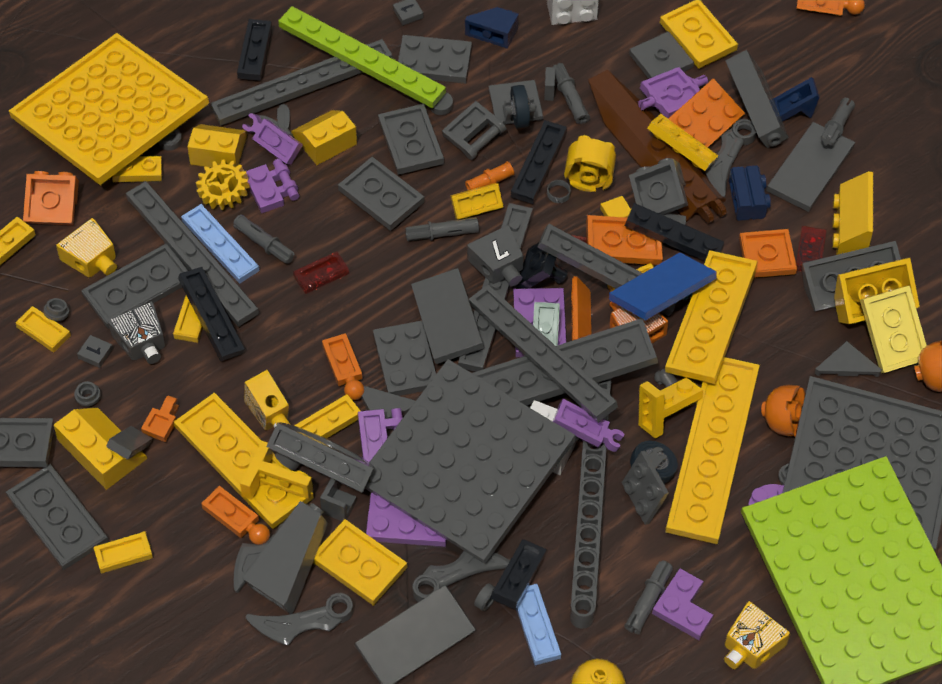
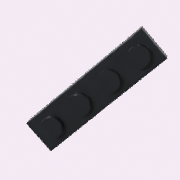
M544 120L512 187V198L534 204L567 133L566 126Z
M636 203L633 204L624 225L704 261L709 250L720 253L724 241Z
M203 267L180 273L178 280L219 360L223 361L243 354L245 348Z

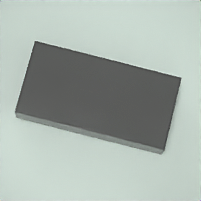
M129 426L111 437L106 447L120 456L130 459L150 446L153 438L133 426Z

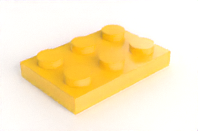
M694 0L660 17V24L667 32H670L698 68L737 50L738 43L700 0Z
M346 519L320 545L313 561L314 564L373 606L407 569L406 561Z

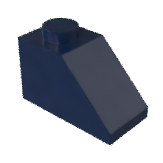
M496 7L467 16L465 19V35L508 49L518 30L519 14Z

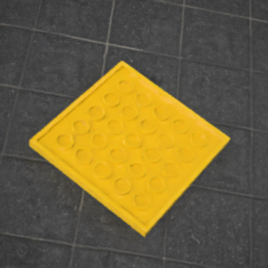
M116 33L10 109L9 114L12 119L101 185L207 106L209 100L202 92Z

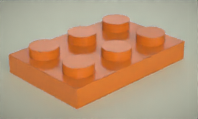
M713 78L668 119L708 148L745 112Z
M587 215L586 235L587 244L623 263H651L652 265L662 263V242L625 227L627 217Z

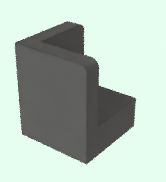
M331 478L320 497L321 510L324 512L323 514L337 520H347L357 502V497L337 489V480Z

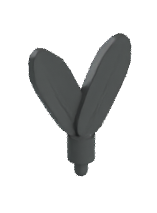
M281 104L278 107L277 121L267 116L258 115L262 121L264 118L269 119L293 137L289 130L290 111L287 105Z

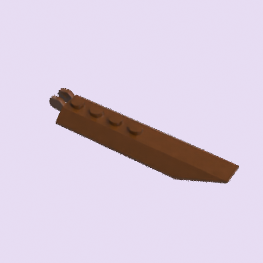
M609 70L588 79L604 125L640 168L652 167L657 165L660 160L666 158L675 159L680 163L686 185L683 187L688 206L677 209V212L682 216H686V222L695 213H698L708 224L713 222L714 215L709 207L720 217L727 213L724 204H722L726 199L714 188L704 173L694 166L691 160L675 152L669 144L656 138L647 129L651 121L656 117L648 108L644 110L639 108L638 101L640 100Z

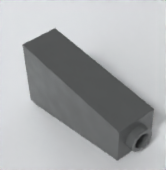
M745 50L725 60L755 130L764 145L769 148L789 138L765 75L750 53Z
M302 501L298 503L242 578L251 589L289 614H292L296 607L328 525L322 516L324 512L313 503L308 506Z

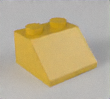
M331 110L291 131L293 137L303 144L302 148L316 165L357 145L356 126L344 111Z
M203 124L194 127L188 143L190 165L213 167L212 162L215 161L217 165H220L222 159H225L226 164L229 165L233 160L236 166H238L247 138V131Z

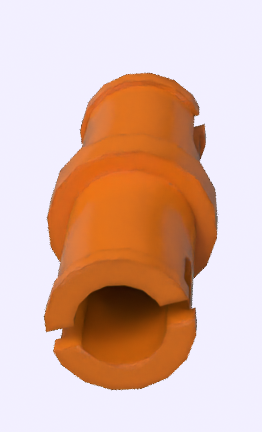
M507 161L494 169H486L483 171V174L465 181L467 191L498 183L514 176L515 173L512 165Z

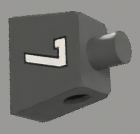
M508 225L467 244L468 261L491 283H497L505 279L510 286H515L522 280L519 272L523 269V254Z

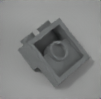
M662 159L657 165L641 167L636 170V173L629 175L636 204L661 215L688 206L683 187L686 186L680 163L675 159Z

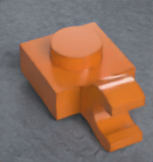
M168 395L160 410L152 408L141 427V431L150 437L166 442L174 428V421L177 420L176 416H174L179 408V405L176 404L177 399Z

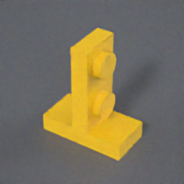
M687 377L662 390L657 389L648 381L641 384L639 388V426L654 438L663 435L664 418L702 399L703 389Z
M261 440L240 482L242 497L252 500L259 484L263 483L309 499L313 491L312 477H309L302 471H292L278 463H270L273 458L272 449L266 447L268 442Z

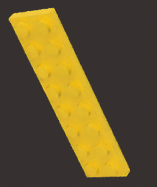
M724 357L715 384L702 382L703 398L697 402L666 526V533L718 544L760 365Z

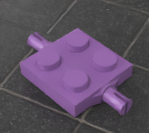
M680 67L642 81L640 89L648 98L638 101V106L641 110L655 106L662 115L669 118L699 91L700 86L706 85L708 79L705 75L693 79L687 76Z

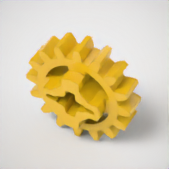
M222 159L220 165H217L214 161L212 162V168L204 167L205 174H198L200 181H196L198 195L202 198L205 205L209 203L212 209L219 205L220 209L223 210L227 204L230 208H233L234 201L241 203L240 196H247L246 189L250 188L248 175L243 170L242 165L236 166L233 160L229 165L226 164L225 159Z

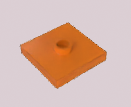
M788 229L740 233L739 241L743 258L757 261V270L754 278L796 274L797 266Z

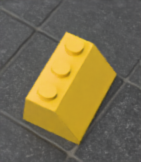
M868 171L840 184L838 194L833 195V208L837 209V214H833L832 228L837 229L836 233H833L832 248H836V255L868 248L873 234V172Z
M900 259L838 274L834 300L839 322L852 324L864 321L865 316L860 302L861 299L904 286H910L916 308L920 307L911 259Z
M99 408L74 409L54 424L58 441L106 490L147 459V456L142 451L130 459H126L106 447L109 439L120 433L121 430Z

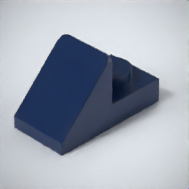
M811 77L775 97L774 101L781 119L784 121L800 111L811 118L820 97L815 81Z

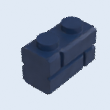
M758 165L746 166V168L732 167L729 174V186L736 219L738 221L749 220L750 218L752 220L763 219L766 217L767 209L771 206L770 195L764 192V189H766L765 174L761 175Z

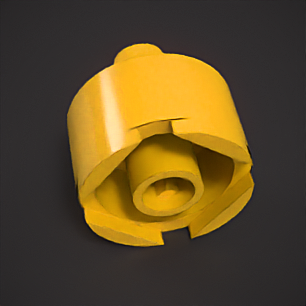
M586 135L579 136L577 141L570 145L567 154L564 176L570 180V185L587 192H595L596 188L603 187V189L608 188L613 180L616 160L615 146L610 142L591 139Z

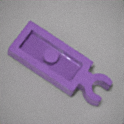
M250 113L248 116L253 119L254 123L252 126L243 124V129L255 133L252 138L286 164L291 165L303 144L269 119L264 118L262 121L260 116Z
M565 399L560 402L553 418V422L596 447H599L603 442L606 448L613 452H616L620 447V444L616 443L613 438L620 441L624 437L622 431L608 429L610 422L604 419L597 422L583 408Z

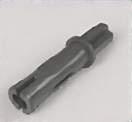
M563 63L554 65L555 78L558 82L557 88L563 93L576 123H586L589 121L590 115L574 86L575 80L569 76Z
M843 98L831 120L825 124V131L821 136L824 146L828 144L833 145L837 137L843 133V126L855 108L853 100H851L849 105H846L849 98Z
M243 214L235 218L233 222L235 229L263 247L268 255L273 254L282 262L291 263L295 254L280 243L278 237H272Z
M477 217L439 223L428 221L425 225L406 227L405 236L407 241L428 238L430 241H433V238L478 233L479 225Z
M667 561L658 562L650 579L645 581L646 587L624 625L625 629L629 632L641 633V629L659 595L664 593V585L673 570V566Z

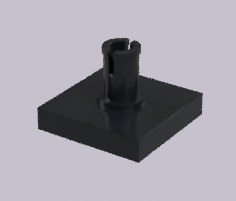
M538 242L528 248L523 262V269L520 271L522 280L515 285V288L529 289L548 277L557 284H560L564 281L568 272L555 264L557 257L538 248Z

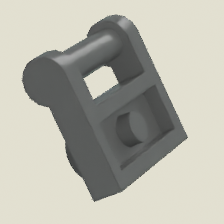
M475 101L442 130V134L459 148L468 159L473 160L481 148L497 134H502L506 130V126L501 120ZM487 124L492 126L472 145L467 143Z

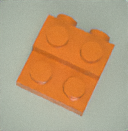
M35 171L34 174H27L23 221L26 224L73 226L75 204H77L79 180L77 177L69 172L49 175L45 171Z

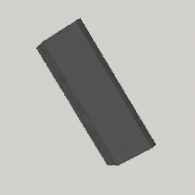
M896 241L802 263L804 290L814 312L836 307L834 295L838 274L900 260Z

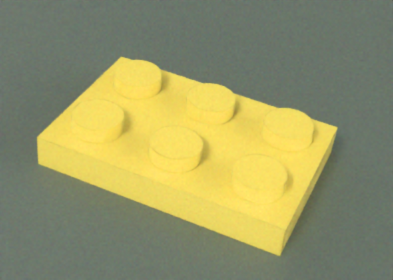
M904 286L861 299L860 302L879 368L882 369L881 373L918 363V356L927 345L910 286Z

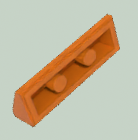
M573 277L571 287L572 341L591 335V292L578 277Z

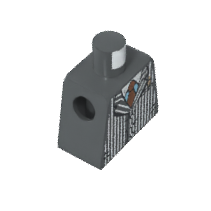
M152 301L108 320L112 337L131 360L145 357L149 364L160 360L161 355L158 350L163 349L165 343Z

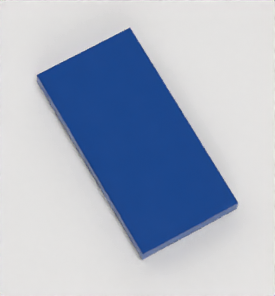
M678 253L609 293V300L647 320L715 280L716 271L682 253Z

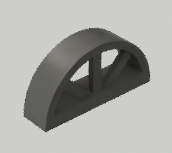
M277 423L266 446L360 492H363L374 468L367 460L345 447L313 432L287 423Z

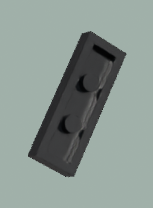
M248 20L237 70L238 79L261 81L272 30V21Z
M522 539L492 591L490 599L516 609L543 561L547 549Z

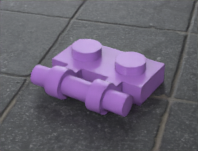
M281 159L273 161L275 169L272 171L268 170L266 164L246 171L249 178V189L261 214L284 206L283 197L289 196L292 201L299 198L298 187L295 181L291 180L289 176L290 171ZM281 180L283 185L277 187L275 181Z
M400 408L391 410L392 418L385 419L384 409L358 412L362 456L368 462L371 461L387 440L386 429L394 430L403 419Z

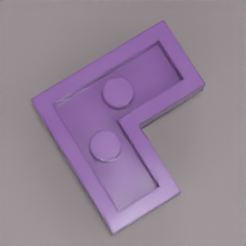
M682 569L678 570L652 610L653 615L697 640H700L713 619V614L692 603L700 591L703 581Z

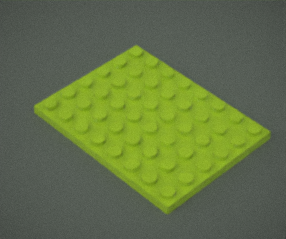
M887 456L742 508L741 514L821 684H887L942 663V565Z

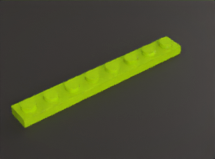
M293 6L278 21L280 28L431 108H434L446 94L445 86Z

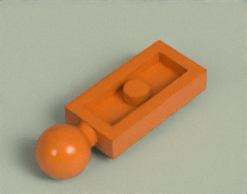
M798 0L796 8L842 15L844 8L849 13L857 15L864 10L865 3L863 0Z
M346 333L322 340V347L338 386L346 384L344 387L345 395L348 394L352 400L360 399L365 391L363 384L358 381L362 379V372Z
M218 486L201 503L202 509L238 537L242 538L248 532L249 539L256 545L264 544L269 540L270 531L268 527L263 524H256L259 521L258 515L221 486Z

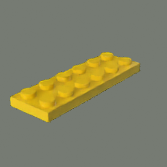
M709 250L704 265L716 271V279L693 292L665 365V372L715 384L757 270V261Z
M213 393L175 420L174 426L242 497L240 482L261 440ZM272 452L273 458L270 463H278L282 465L276 459L275 454ZM260 483L252 500L245 497L242 498L274 529L289 517L300 501L305 504L311 501L313 493L307 499Z

